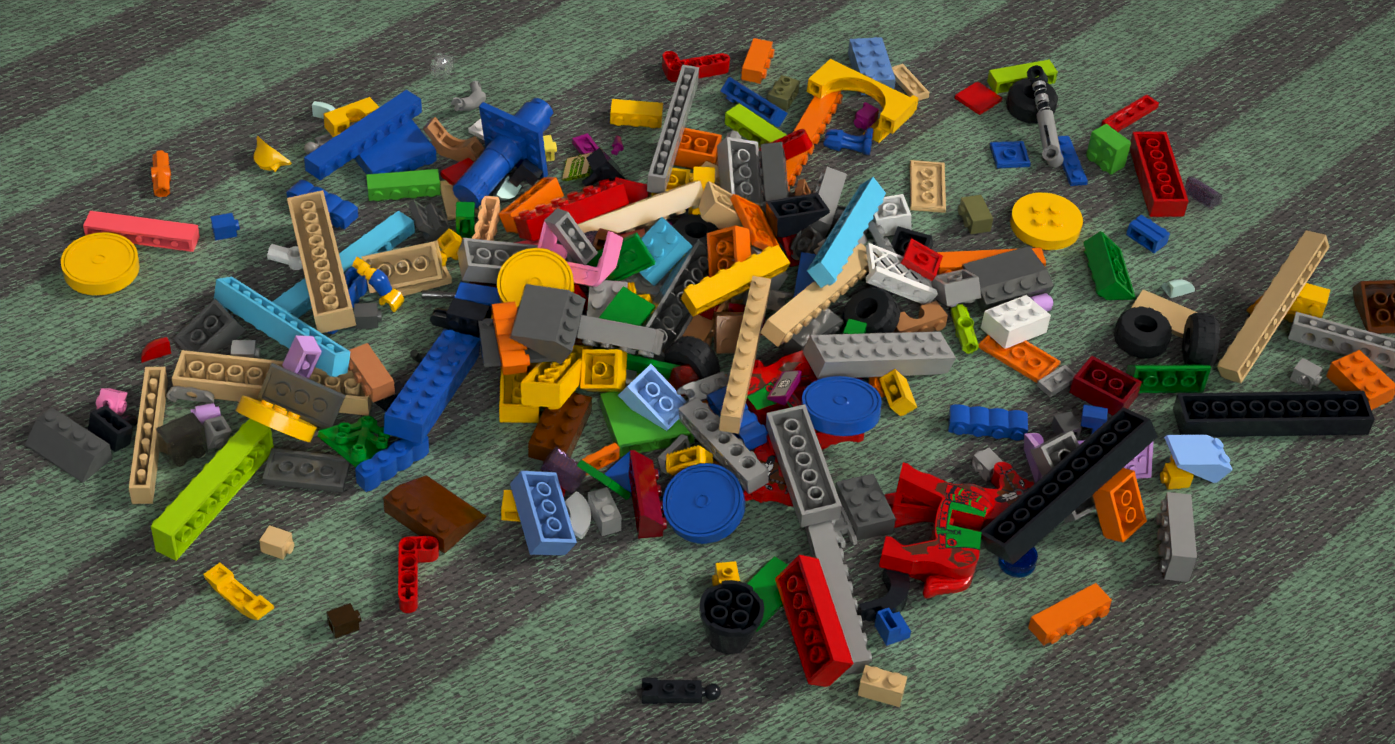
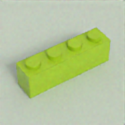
M1049 59L989 70L987 82L993 92L998 94L1008 92L1015 82L1025 78L1028 79L1027 71L1032 66L1038 65L1042 67L1048 77L1047 83L1049 84L1056 82L1058 71Z
M740 103L725 112V125L734 131H738L747 140L757 141L759 148L761 144H768L786 136L785 133Z

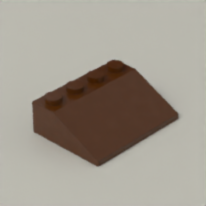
M1395 280L1360 281L1352 287L1354 303L1366 331L1377 334L1395 333Z
M427 475L400 484L383 497L385 513L418 536L435 537L439 543V550L444 554L486 518V515Z

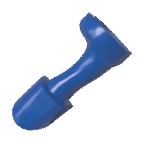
M867 128L862 136L844 133L843 130L828 129L826 130L823 144L825 147L836 151L846 148L861 152L864 155H870L873 128Z

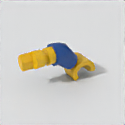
M356 257L352 266L357 269L359 275L362 277L366 276L365 279L369 281V284L381 296L379 304L384 305L387 302L391 306V310L395 312L404 303L403 295L398 290L392 288L388 276L380 269L370 268L369 264Z

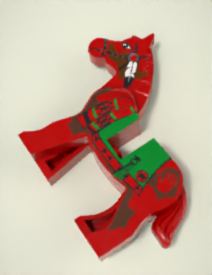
M803 350L784 356L767 367L760 360H755L746 404L748 410L756 415L761 425L763 424L766 427V416L769 412L802 405V394L805 388L814 381L819 380L803 354ZM802 371L801 376H808L801 378L785 406L767 399L782 372ZM814 429L821 450L841 442H861L864 439V433L853 436H834ZM768 434L766 436L767 443L756 447L754 453L757 459L768 467L769 483L750 494L744 490L745 502L752 499L759 503L776 501L793 507Z
M903 462L892 512L903 514V517L933 522L934 526L930 541L904 546L893 537L886 536L879 567L906 573L911 578L925 582L923 596L926 599L966 590L972 583L979 559L982 533L980 531L1031 488L1034 482L1021 478L1014 468L1006 462H998L994 465L991 482L997 487L996 489L982 488L975 484L948 483L931 474L920 472L908 463Z

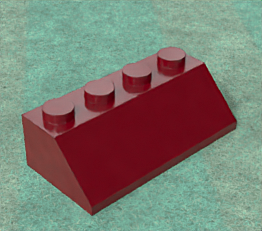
M630 450L628 474L638 539L663 537V530L667 529L666 517H662V513H664L663 501L659 500V497H661V486L657 485L656 482L659 480L658 469H654L653 460L635 450Z

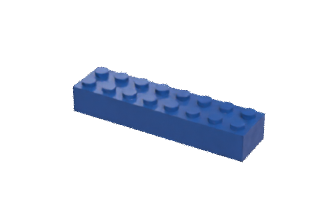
M444 329L384 414V434L422 444L479 356V338L453 330Z

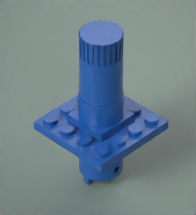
M534 98L530 102L524 103L514 116L485 102L481 103L479 110L485 149L453 186L454 195L460 202H475V209L481 205L482 199L485 196H489L501 180L515 166L518 168L525 158L543 171L540 178L548 176L543 133L550 126V117L553 114V110L544 100Z

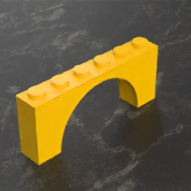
M829 59L808 79L807 92L820 99L827 94L842 90L857 91L871 96L883 109L880 113L878 127L891 134L905 123L915 111V99L832 59Z

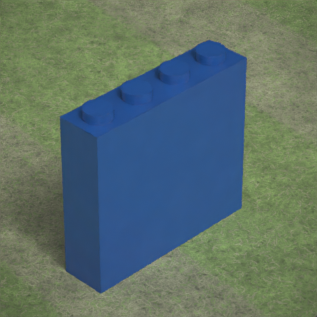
M411 119L381 141H378L369 149L356 156L354 160L367 175L414 171L421 166L431 165L437 161L436 148Z

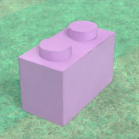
M296 335L282 364L283 368L309 379L322 353L313 336Z

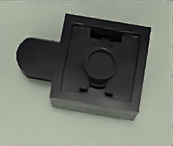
M453 298L448 310L434 309L430 322L433 326L479 338L478 321L490 318V306Z

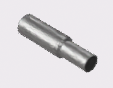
M422 290V299H453L456 295V292Z

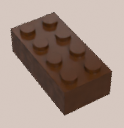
M573 392L560 408L552 410L545 407L529 440L528 457L566 467L592 412V397Z

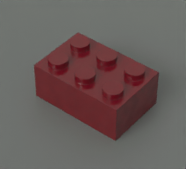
M1091 356L1073 377L1069 393L1093 406L1108 408V413L1113 416L1121 408L1128 409L1138 397L1142 381Z

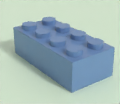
M882 37L850 39L848 55L853 70L894 89L896 79Z
M520 471L510 483L530 555H566L577 541L556 472Z

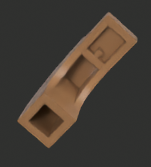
M436 117L431 118L423 128L424 132L432 140L431 143L436 148V152L441 156L459 162L467 158L476 161L485 149L475 136L466 140L453 137L445 130Z

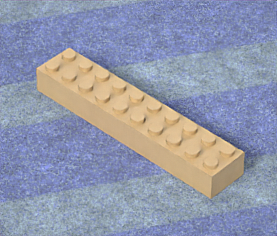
M323 190L287 198L317 331L325 333L356 326Z
M182 350L172 376L173 386L193 387L209 391L214 395V399L239 402L243 395L257 400L270 365L274 363L283 367L284 361ZM314 367L309 378L310 380L346 395L339 413L369 416L373 401L364 394L362 385L355 381L352 371L348 370L346 374L331 377L323 370ZM187 392L188 396L197 397L195 393Z

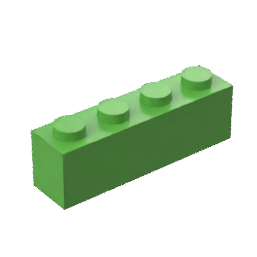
M438 169L366 175L369 201L440 195Z

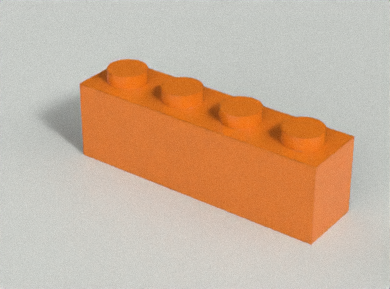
M542 178L498 213L506 232L518 234L513 217L518 216L519 212L534 210L535 206L539 204L547 205L551 203L552 199L564 196L557 178Z
M1095 583L1033 615L1028 628L1043 645L1048 643L1054 644L1061 636L1073 634L1082 625L1084 627L1092 623L1093 619L1105 617L1110 611L1109 608L1112 600Z

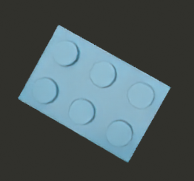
M663 217L641 238L656 262L655 265L639 273L653 286H656L693 247Z

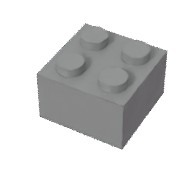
M966 269L936 275L934 280L931 281L932 288L937 289L938 293L935 299L947 307H955L958 303L962 302L972 303L975 302V299L981 298L979 277Z

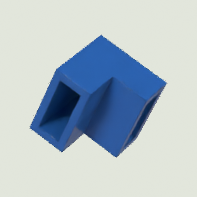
M1083 405L1081 426L1092 428V435L1107 422L1108 408Z
M890 608L877 611L874 626L886 646L910 638L911 630L900 612L892 613Z

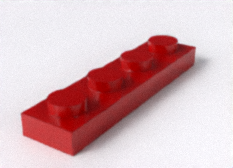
M1146 94L1104 119L1101 126L1107 124L1119 132L1156 110L1159 102Z

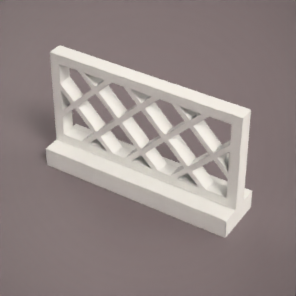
M870 243L866 245L869 267L866 283L923 305L931 303L938 295L937 289L932 288L931 280L922 277L911 269L908 270L901 264L903 256Z

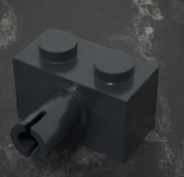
M598 148L586 157L593 173L582 180L585 187L594 186L600 180L609 179V181H615V177L625 179L619 166L601 148Z
M105 405L90 412L88 431L110 444V449L113 452H117L130 445L133 426L137 425L138 420L133 414L122 418Z

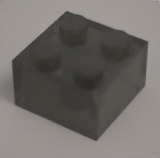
M193 412L156 428L160 453L171 469L182 467L186 462L195 458L199 459L208 453L204 427Z

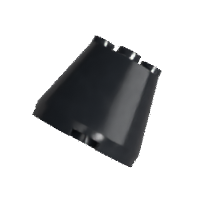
M725 580L722 581V584L710 589L707 588L700 599L699 614L710 646L724 654H738L747 647L761 624L764 615L763 599L753 591L752 586L740 581Z

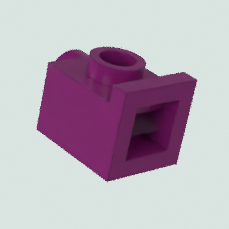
M864 102L863 108L855 114L854 125L866 131L867 128L878 120L879 109Z

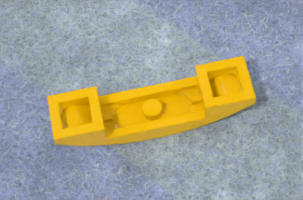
M218 563L203 574L215 591L248 618L259 620L274 609V605L263 596L254 595L234 578L233 572L221 563Z

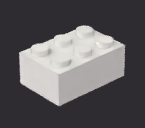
M1024 295L985 310L981 329L1006 349L1047 333L1051 315L1030 297Z

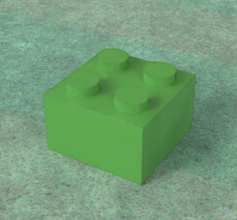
M1105 124L1092 131L1086 157L1111 175L1125 167L1131 142Z

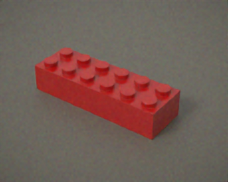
M1133 132L1130 141V153L1149 216L1184 217L1189 201L1167 132Z
M605 179L598 182L599 185L586 186L583 188V191L568 193L567 197L563 199L561 197L551 200L550 204H539L535 206L534 210L519 212L518 216L513 217L519 237L529 241L540 239L544 220L557 208L569 212L575 222L579 224L628 205L629 201L624 184Z
M798 555L775 578L807 682L810 685L828 687L854 663L819 559Z

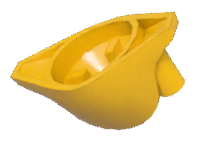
M257 136L254 160L261 169L276 172L280 166L292 164L290 160Z

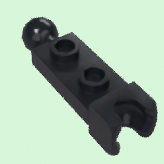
M649 677L642 679V690H650L642 692V704L702 703V696H705L708 700H717L721 695V689L717 684L711 683L706 687H702V680H658V678Z

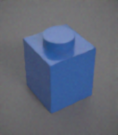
M233 213L210 217L215 241L237 237V230H240L238 219L234 220Z

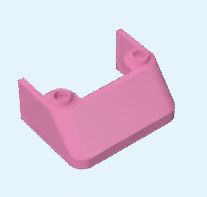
M544 221L538 248L553 251L564 258L572 270L574 283L597 287L615 270L623 238L608 231L603 253L597 267L566 261V249L563 245L556 244L557 237Z

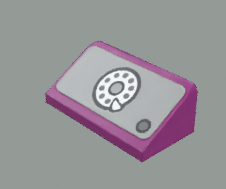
M802 371L782 372L767 399L785 406L801 380Z

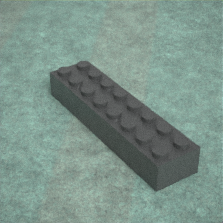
M699 239L691 244L693 247L674 266L652 302L655 305V309L642 324L643 327L654 328L664 333L660 356L654 355V358L638 354L639 356L665 362L664 355L667 348L683 336L693 317L681 300L682 294L688 285H696L709 275L708 249Z

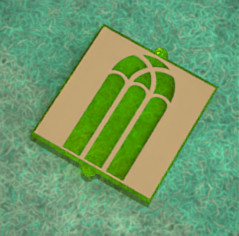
M593 152L567 158L562 181L577 180L578 178L589 176L591 166L586 157Z

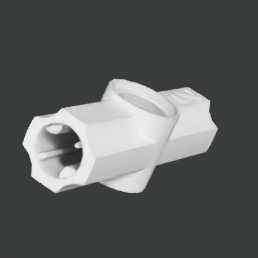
M275 244L270 245L267 253L269 260L288 264L293 270L303 269L298 246L286 248Z

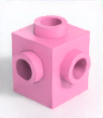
M101 388L100 395L96 399L97 409L106 405L121 416L127 408V392L111 388Z

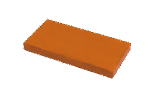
M733 194L730 200L743 227L749 229L751 244L762 250L769 246L779 245L761 207Z
M987 335L979 343L978 347L1036 383L1052 373L1061 363L1058 359L1026 340L1004 349Z

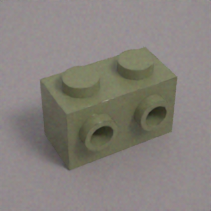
M781 75L779 80L774 82L773 89L768 91L766 100L787 112L799 93L800 81Z
M982 195L961 197L958 213L962 216L964 226L968 228L970 234L990 232L993 217Z

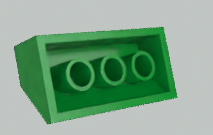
M1102 231L1083 242L1085 247L1084 253L1089 260L1087 264L1092 271L1091 278L1096 284L1095 291L1098 296L1106 300H1136L1121 248Z
M1128 365L1126 373L1142 381L1139 393H1203L1211 366Z

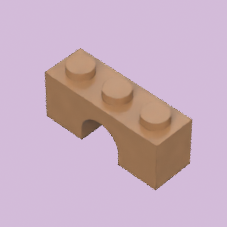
M934 301L920 306L919 319L910 318L905 311L901 312L899 323L893 333L940 331L946 327L948 315L939 303Z

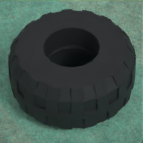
M1025 78L1017 81L1009 88L1006 107L1017 120L1037 124L1036 114L1039 110L1035 102V91L1029 79ZM1047 83L1045 87L1047 90L1045 92L1049 98L1048 107L1051 108L1050 110L1053 111L1054 115L1058 95L1054 88Z
M701 214L683 216L672 224V227L690 244L699 239L706 247L707 233L720 230L715 224L704 221L701 218Z
M873 287L859 291L851 297L843 311L845 326L848 319L867 323L865 334L893 333L900 320V309L896 300L888 291L882 288Z
M1144 306L1133 307L1123 312L1118 318L1114 331L1115 341L1128 355L1141 359L1154 358L1162 355L1167 350L1172 336V326L1161 312L1153 308H1146Z
M1193 313L1188 316L1182 342L1183 361L1186 365H1210L1211 367L1214 365L1220 340L1219 322L1214 315Z
M682 336L673 342L665 352L664 360L666 363L681 366L680 380L676 382L681 387L720 373L718 357L713 349L699 338Z

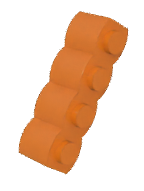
M515 301L492 304V318L503 375L526 373L527 366H530L529 354H525L527 347L509 338L518 310Z

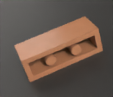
M368 343L349 350L351 353L348 370L353 372L355 381L362 385L364 394L369 396L373 403L395 394L394 380Z

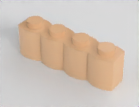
M485 196L482 199L481 210L478 213V222L475 225V234L472 236V239L494 241V236L497 233V224L500 221L498 215L500 213L499 197Z

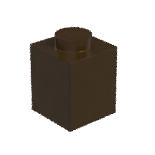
M351 603L326 612L327 622L335 639L360 630L359 622L362 621L358 610L353 609Z

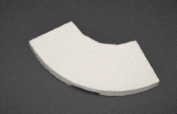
M576 491L565 501V504L570 514L574 534L582 539L588 532L591 524V510L586 499Z

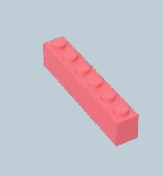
M90 211L83 225L85 236L102 232L114 233L126 237L133 244L194 252L200 238L198 225Z

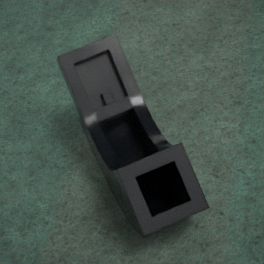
M884 568L882 580L888 593L882 598L858 605L857 615H861L862 621L875 620L877 611L890 608L892 613H901L908 598L910 588L909 574Z

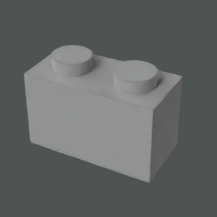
M605 487L588 492V504L591 514L601 535L605 536L621 531L622 517L608 488Z

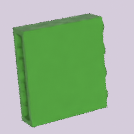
M668 381L677 391L678 386L676 384V381ZM621 392L600 394V407L613 443L620 447L619 457L625 456L630 450L642 453L668 448L681 434L688 436L689 444L694 443V436L680 422V419L666 431L631 410L618 396Z

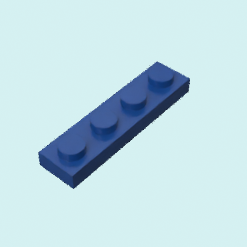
M1058 136L1061 154L1064 157L1062 167L1070 186L1087 185L1088 180L1070 137Z

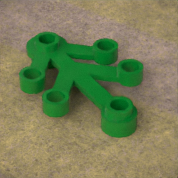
M363 416L358 419L357 423L351 425L345 422L340 423L338 433L335 436V442L345 444L358 438L357 444L353 445V448L350 449V459L361 462L366 460L367 450L365 449L367 439L375 444L377 448L385 449L388 446L390 435L384 434V427L380 428L377 426V420L372 416Z

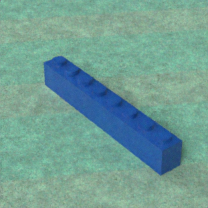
M408 90L403 91L305 156V171L319 180L329 176L332 172L422 113L421 98Z

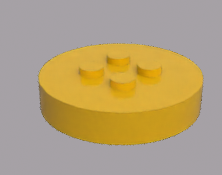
M1032 193L1020 198L1014 204L1010 218L1012 231L1021 241L1032 247L1044 250H1058L1072 245L1079 238L1083 224V217L1077 206L1068 199L1052 193Z
M102 232L83 236L72 242L64 250L61 257V267L66 283L75 291L87 295H107L122 290L134 281L140 267L135 245L126 237L114 233Z
M530 248L515 253L502 265L497 278L500 302L515 301L516 307L519 306L526 284L564 289L574 293L573 273L568 263L557 253L543 248Z
M242 395L235 410L254 421L306 442H311L317 429L316 426L300 419V415L290 411L287 413L285 408L265 400L260 402Z

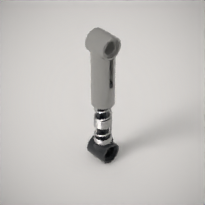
M1035 65L1028 69L1027 77L1035 91V102L1039 110L1036 116L1043 147L1042 156L1049 166L1057 168L1063 163L1064 157L1060 150L1053 111L1048 107L1049 98L1045 92L1048 77L1041 66Z

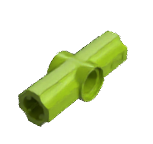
M957 304L951 308V316L956 329L955 335L959 338L962 351H965L966 354H972L979 347L973 329L974 321L970 318L967 307L963 306V304Z

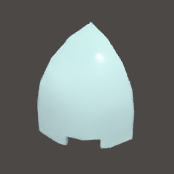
M314 101L312 104L314 117L324 119V113L335 110L328 103Z
M507 176L499 184L493 197H499L501 201L512 199L518 194L522 186L520 184L518 187L514 186L508 181L510 177Z
M1182 279L1172 280L1163 283L1161 286L1170 298L1195 292L1194 286Z

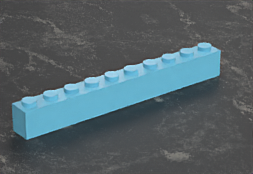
M874 177L858 187L807 270L820 288L827 284L830 286L837 281V275L843 271L842 267L848 262V257L853 254V248L859 244L858 240L869 227L868 223L873 220V215L879 210L878 206L883 203L882 199L886 192Z
M397 211L367 234H364L356 242L350 244L349 247L339 253L344 275L349 268L353 267L352 265L356 257L362 259V256L390 251L414 234V220ZM305 278L272 302L297 318L309 311L312 306Z
M232 276L216 279L214 299L232 311L233 314L243 318L245 322H249L256 329L263 331L267 336L289 349L296 335L313 336L322 351L315 367L323 370L331 377H338L341 374L348 373L351 353L349 350Z

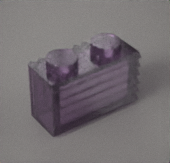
M555 447L549 453L540 468L541 472H556L560 486L571 494L581 485L586 475V472L577 466L578 462L568 457V454L562 452L558 447Z

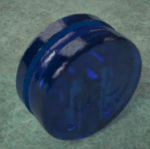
M1033 547L1013 565L998 557V564L1003 572L1012 577H1026L1035 570L1038 553L1035 547Z

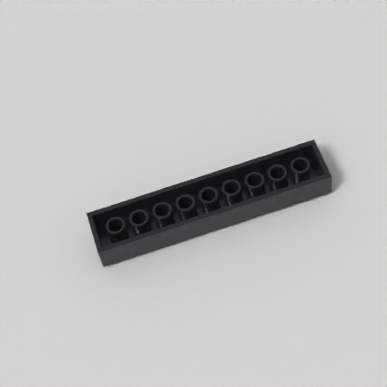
M1365 391L1177 393L1173 406L1180 435H1208L1211 437L1368 435L1375 420Z
M1121 408L980 531L982 532L981 539L986 549L1012 565L1158 437L1151 419L1127 408Z

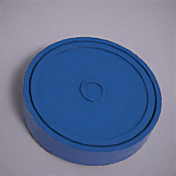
M845 376L826 377L808 385L802 394V405H806L814 429L822 433L834 436H853L869 431L879 422L882 403L881 396L873 386L862 380Z
M701 463L683 469L669 482L663 496V511L670 527L677 535L693 543L708 544L722 540L738 527L745 513L746 502L740 482L731 471L717 464Z

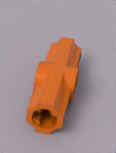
M160 150L153 154V167H151L152 181L154 183L153 190L155 196L166 197L170 194L171 170L168 153Z

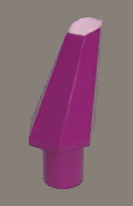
M615 136L611 151L613 155L617 156L620 151L624 150L621 136Z

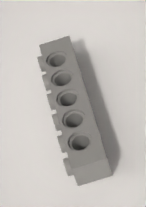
M1295 313L1290 327L1289 340L1343 355H1349L1360 350L1373 363L1395 369V338L1304 313Z
M696 398L678 408L680 422L706 450L713 454V457L724 468L731 471L737 477L741 487L748 494L769 483L768 467L757 459L753 451H749L745 447L744 442L740 438L738 439L733 433L719 431L720 417L717 414H713L707 403H703L699 398Z

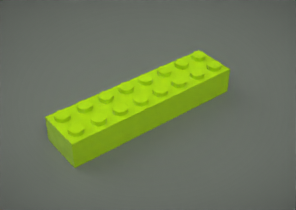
M249 418L246 423L241 425L237 433L229 438L226 445L216 452L215 457L204 465L202 471L192 478L190 484L165 508V511L159 518L153 521L151 530L157 552L175 561L178 560L269 458L271 448H274L270 427Z

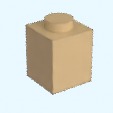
M270 525L259 540L261 552L283 560L294 549L292 533Z

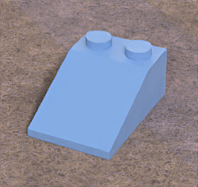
M652 364L618 394L631 410L666 431L679 419L678 408L687 402L681 395L677 394L673 386Z
M1166 435L1164 437L1178 468L1212 483L1219 482L1232 471L1229 463L1230 459L1225 454L1224 445L1218 438L1208 435Z

